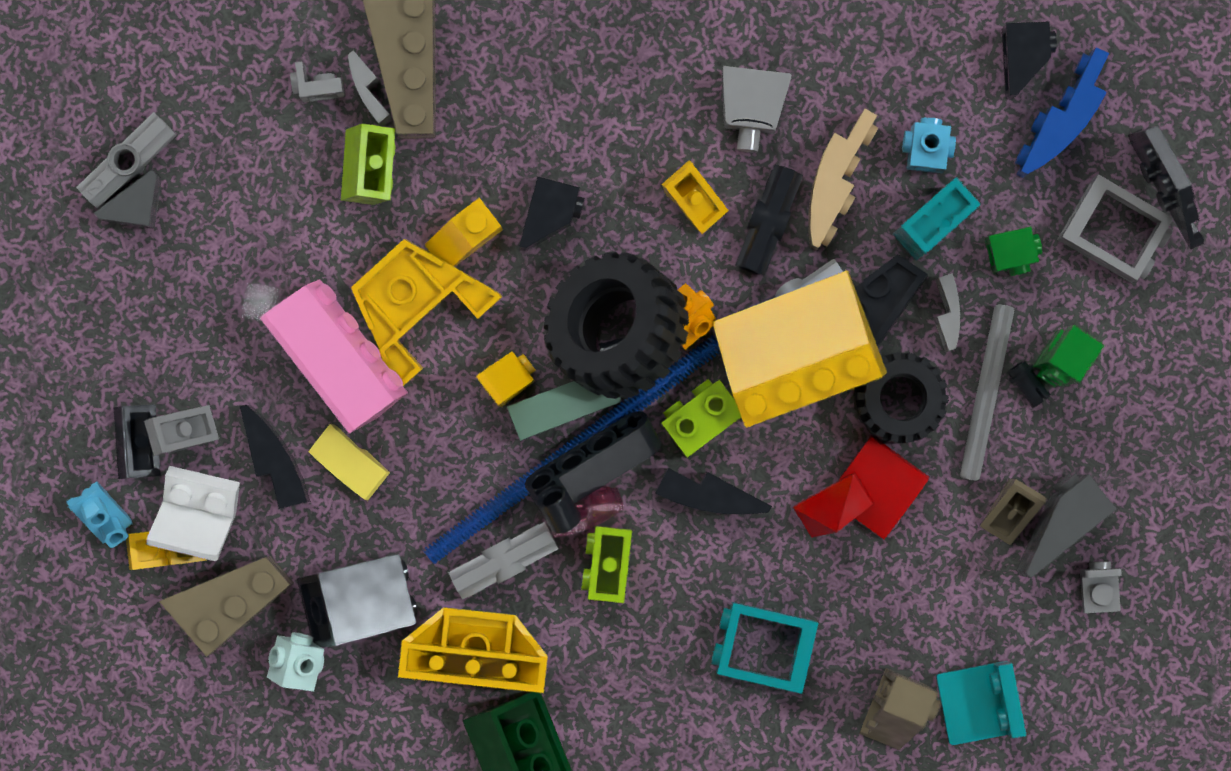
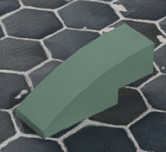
M573 381L507 406L518 437L522 441L622 401L620 397L613 399L606 398L602 394L596 395Z

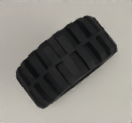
M616 252L602 254V259L597 256L585 260L586 265L582 267L577 265L569 271L570 277L565 282L561 280L557 285L556 289L558 292L555 298L550 297L547 305L550 313L549 316L544 318L543 329L548 331V334L544 335L545 346L550 350L549 357L554 365L559 367L563 374L588 391L613 399H617L621 395L625 398L636 396L639 394L638 389L646 392L656 385L654 382L659 377L664 379L671 372L668 368L672 362H678L682 354L679 348L681 344H686L688 332L684 330V326L689 324L688 311L684 309L686 302L672 280L643 258L639 259L634 254L626 252L620 255ZM628 300H635L636 315L629 333L614 347L598 352L596 345L597 332L604 317L618 304Z

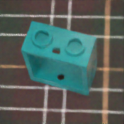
M956 177L892 235L917 261L981 204Z
M732 602L730 609L723 608L719 629L725 630L722 644L715 643L711 664L717 665L716 673L719 675L802 694L818 622ZM740 614L800 628L788 680L728 666Z

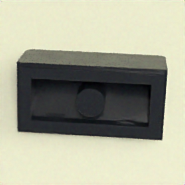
M156 404L114 407L118 479L161 476L159 455L154 456L144 423L145 420L156 417Z

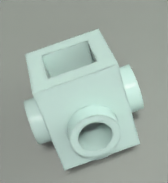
M292 632L291 637L277 635L275 646L271 648L269 653L270 666L267 678L281 687L314 691L318 674L322 671L324 665V649L313 643V637L306 634Z

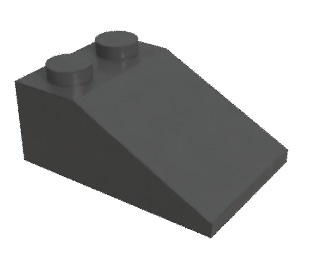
M1069 473L1053 485L1056 492L1048 498L1017 566L1016 571L1020 576L1032 578L1117 509L1089 474L1077 475L1075 473L1071 476Z

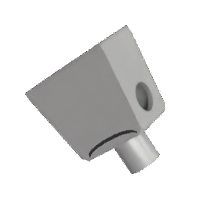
M723 66L721 78L724 128L739 130L737 150L758 152L760 133L774 134L791 81V74Z

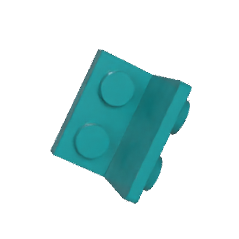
M1001 661L938 673L936 675L949 744L957 745L1008 735L1011 738L1027 736L1013 663Z

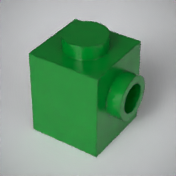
M1031 226L991 235L984 239L992 274L1009 270L1010 277L1031 272L1030 265L1038 263V255H1042L1040 237L1038 233L1033 234Z

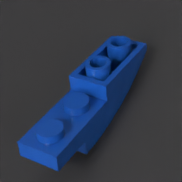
M1096 47L1089 55L1082 54L1074 70V73L1079 75L1074 88L1068 85L1060 99L1059 105L1064 107L1063 111L1051 106L1045 114L1042 112L1038 113L1030 130L1036 133L1030 146L1024 144L1016 158L1015 164L1020 165L1016 175L1025 177L1042 167L1061 153L1086 127L1107 93L1094 86L1109 55L1108 52Z

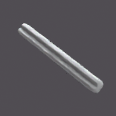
M997 304L993 311L960 476L968 480L977 481L981 476L1015 311L1013 307Z

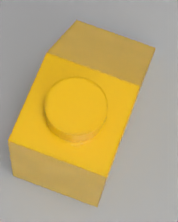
M478 198L450 219L425 246L431 254L455 267L500 233L503 228L483 201Z
M510 352L476 377L497 405L502 407L535 382L531 374L536 369L524 354L517 358L513 352Z

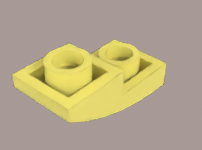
M329 424L308 451L328 471L364 500H369L390 474L367 450L359 448L336 425Z

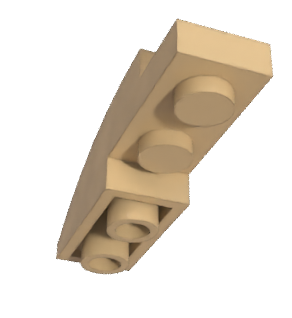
M867 109L863 110L847 139L836 133L833 134L818 166L811 191L808 215L810 248L817 251L821 244L826 247L829 245L838 229L832 225L838 213L845 216L855 199V196L850 194L854 185L842 179L844 174L851 177L860 161V158L855 156L860 145L863 143L868 146L878 130V127L873 125L877 115Z

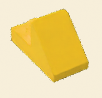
M687 161L662 184L666 196L678 205L701 234L729 211L691 161Z

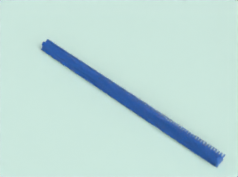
M713 335L710 336L707 341L700 344V347L697 346L696 349L694 348L689 352V355L686 354L677 363L672 364L671 368H668L671 372L664 379L660 377L656 379L654 387L646 392L639 389L638 395L632 396V398L628 397V400L625 399L624 403L621 402L620 405H617V408H613V411L610 410V414L606 413V416L603 415V420L599 418V422L595 421V424H591L592 427L589 426L588 430L585 429L584 432H580L581 435L578 434L577 438L574 437V441L570 440V443L567 442V447L563 445V449L559 448V451H555L556 455L552 453V457L549 455L548 459L545 458V463L541 461V465L538 463V468L534 466V470L530 469L531 474L624 416L640 411V409L643 411V406L647 408V404L651 405L650 401L655 402L654 398L658 400V396L662 397L661 393L666 394L665 390L668 392V387L673 389L672 385L677 386L675 382L679 384V379L683 381V377L687 378L686 374L691 375L690 371L694 373V369L698 370L697 366L701 368V363L705 365L704 361L709 362L708 358L712 360V355L716 357L715 353L719 355L720 348ZM526 472L527 476L522 475L523 478L519 477L520 482L516 480V484L512 483V486H508L509 490L505 488V492L502 490L501 494L498 493V498L494 496V500L490 499L491 503L487 501V506L483 504L484 508L480 506V511L476 509V514L472 512L473 516L469 514V519L465 517L466 522L461 520L462 524L457 523L458 527L454 526L455 530L450 528L451 533L447 531L448 535L443 534L444 538L440 536V541L436 539L437 543L432 542L433 546L429 544V549L425 547L426 551L424 553L431 562L436 564L441 560V557L444 558L445 555L447 556L452 552V549L455 550L456 547L460 546L459 544H463V541L466 542L467 539H470V536H474V533H478L485 525H489L488 522L491 523L492 520L496 519L495 517H499V514L502 515L503 512L507 511L506 509H510V506L513 507L514 504H517V501H521V498L524 499L525 496H528L525 482L531 474Z

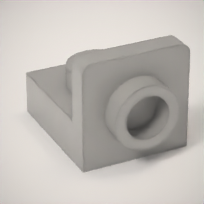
M303 61L295 62L296 72L290 73L293 94H299L303 103L346 97L344 82L341 77L335 78V74L331 73L313 76V81L308 82L305 64Z
M1111 561L1089 562V569L1080 570L1083 613L1121 611L1118 576H1122L1121 568H1111Z

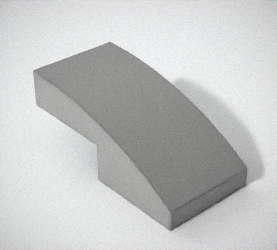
M353 50L348 54V60L356 89L373 118L383 127L392 117L370 92L379 83V80Z
M953 273L935 280L946 314L933 319L945 352L956 349L960 330V305Z

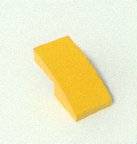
M150 531L128 534L126 539L130 570L207 561L204 558L147 545V536Z

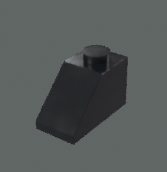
M1050 21L1006 23L1001 29L1005 100H1013L1049 61L1051 53L1056 52L1055 31H1050Z
M537 177L519 244L520 249L528 251L571 226L573 217L580 219L585 198L579 197L580 187Z

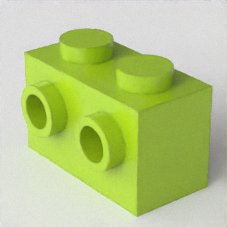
M361 123L346 129L341 201L376 205L390 200L393 188L392 170L395 155V128Z
M707 379L691 391L695 396L694 399L686 405H683L679 400L663 412L666 420L661 425L686 458L741 418L734 398L720 379L714 384Z
M596 526L595 533L588 532L585 554L592 555L591 569H584L581 590L588 591L589 600L624 603L632 537L631 529Z

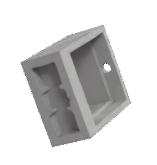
M1098 174L1092 178L1057 240L1133 283L1138 281L1139 277L1145 279L1155 263V260L1151 259L1157 246L1163 248L1173 233V229L1169 228L1173 218ZM1104 193L1157 223L1132 267L1080 237Z

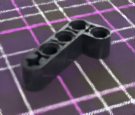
M632 412L533 472L526 479L525 488L551 530L558 534L566 533L575 528L581 520V514L575 503L653 456L661 448V440L645 412Z

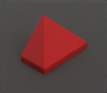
M854 472L793 506V509L810 536L817 537L837 533L873 505L874 502Z

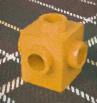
M685 283L678 291L682 293L686 305L684 309L688 311L689 324L684 326V330L688 332L686 344H681V347L686 350L696 340L709 332L713 327L712 322L716 318L711 311V308L714 307L711 299L702 290L696 293Z

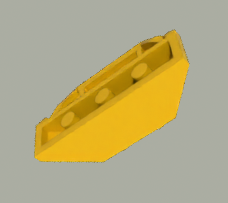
M443 607L402 640L398 677L544 693L548 656L516 615Z

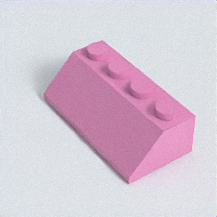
M319 279L300 288L263 314L260 319L350 434L377 419L408 392L403 387L400 376L395 371L389 369L382 360L376 345L368 341L358 329L359 326L356 319L351 314L345 312L337 302L334 291Z

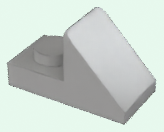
M209 405L158 416L144 421L154 456L165 453L171 454L219 440Z

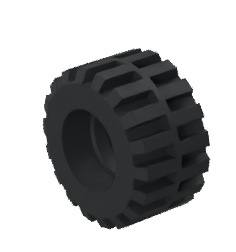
M897 352L881 357L887 373L882 378L855 387L856 401H854V406L859 414L857 417L867 427L866 430L870 434L879 437L878 439L885 442L902 444L927 437L930 432L936 430L940 420L945 417L947 412L945 406L949 402V395H946L945 391L947 384L939 375L941 373L937 366L933 367L929 363L930 360L925 357H918L915 353ZM894 377H907L913 380L921 391L922 403L920 409L914 416L908 419H894L887 415L881 406V389L888 380Z

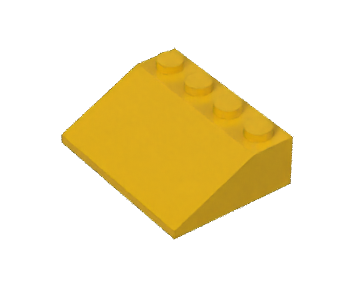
M848 270L712 322L731 391L745 428L877 380L887 373Z

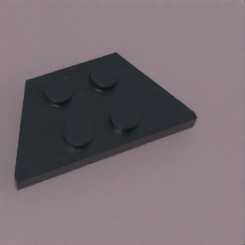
M1158 125L1129 134L1128 138L1142 162L1140 163V169L1147 183L1153 182L1158 191L1156 197L1161 209L1165 213L1170 212L1190 250L1203 245V236L1194 224V222L1199 220V215L1194 201L1192 184Z

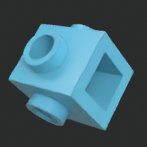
M924 117L921 118V123L915 122L911 126V131H905L902 152L908 153L906 169L942 174L946 170L947 158H953L955 152L956 137L950 136L951 126L942 125L943 120ZM925 140L931 141L934 148H928L925 145Z

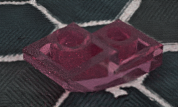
M603 486L583 498V505H576L581 514L579 524L571 531L562 534L554 533L551 530L553 538L590 529L623 510V501L618 487Z

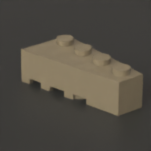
M363 0L397 135L400 139L436 138L435 0Z

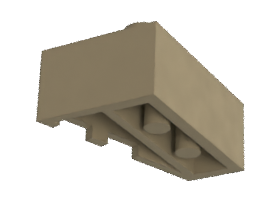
M268 556L159 602L207 657L224 645L292 586L294 582L271 556Z
M886 668L859 734L900 750L925 727L927 720L933 722L941 703V701L936 699L938 692L924 683Z

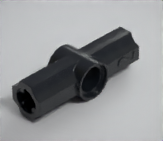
M774 165L765 185L761 200L758 199L748 223L747 229L749 231L735 266L753 274L765 275L777 241H781L792 213L790 208L803 178L802 174L785 166Z

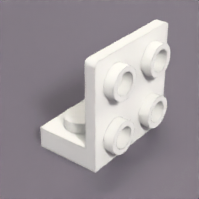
M169 466L165 475L163 502L147 536V545L217 561L236 515L240 482Z

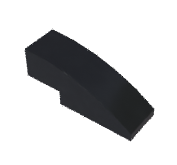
M251 405L240 406L256 477L271 474L278 508L282 509L311 502L304 478L283 439Z
M668 468L655 494L675 503L702 511L721 514L748 515L768 513L772 507L709 472H706L702 482L698 484Z

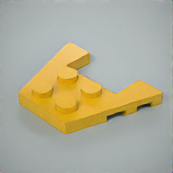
M403 239L351 287L367 326L377 343L382 360L389 369L395 371L400 376L403 386L415 377L423 367L401 344L399 339L452 291L477 319L503 297L498 291L407 239Z

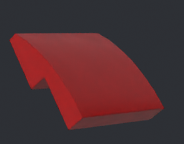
M871 435L837 481L854 472L856 473L874 503L855 519L882 539H885L913 503L930 477Z

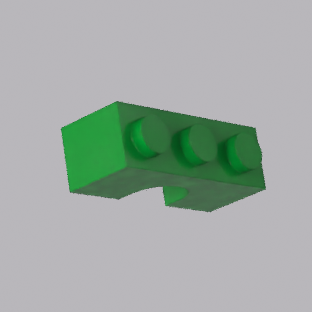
M1075 325L1067 327L1065 331L1062 329L1057 330L1033 364L1034 368L1039 371L1037 377L1053 388L1056 385L1061 387L1080 383L1105 345Z

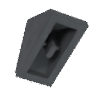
M154 170L149 171L94 212L95 215L104 222L155 229L162 178Z

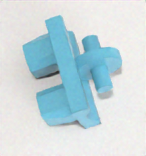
M97 481L90 488L84 489L81 496L66 501L69 509L103 544L106 543L110 548H114L128 538L126 528L133 524L132 520Z

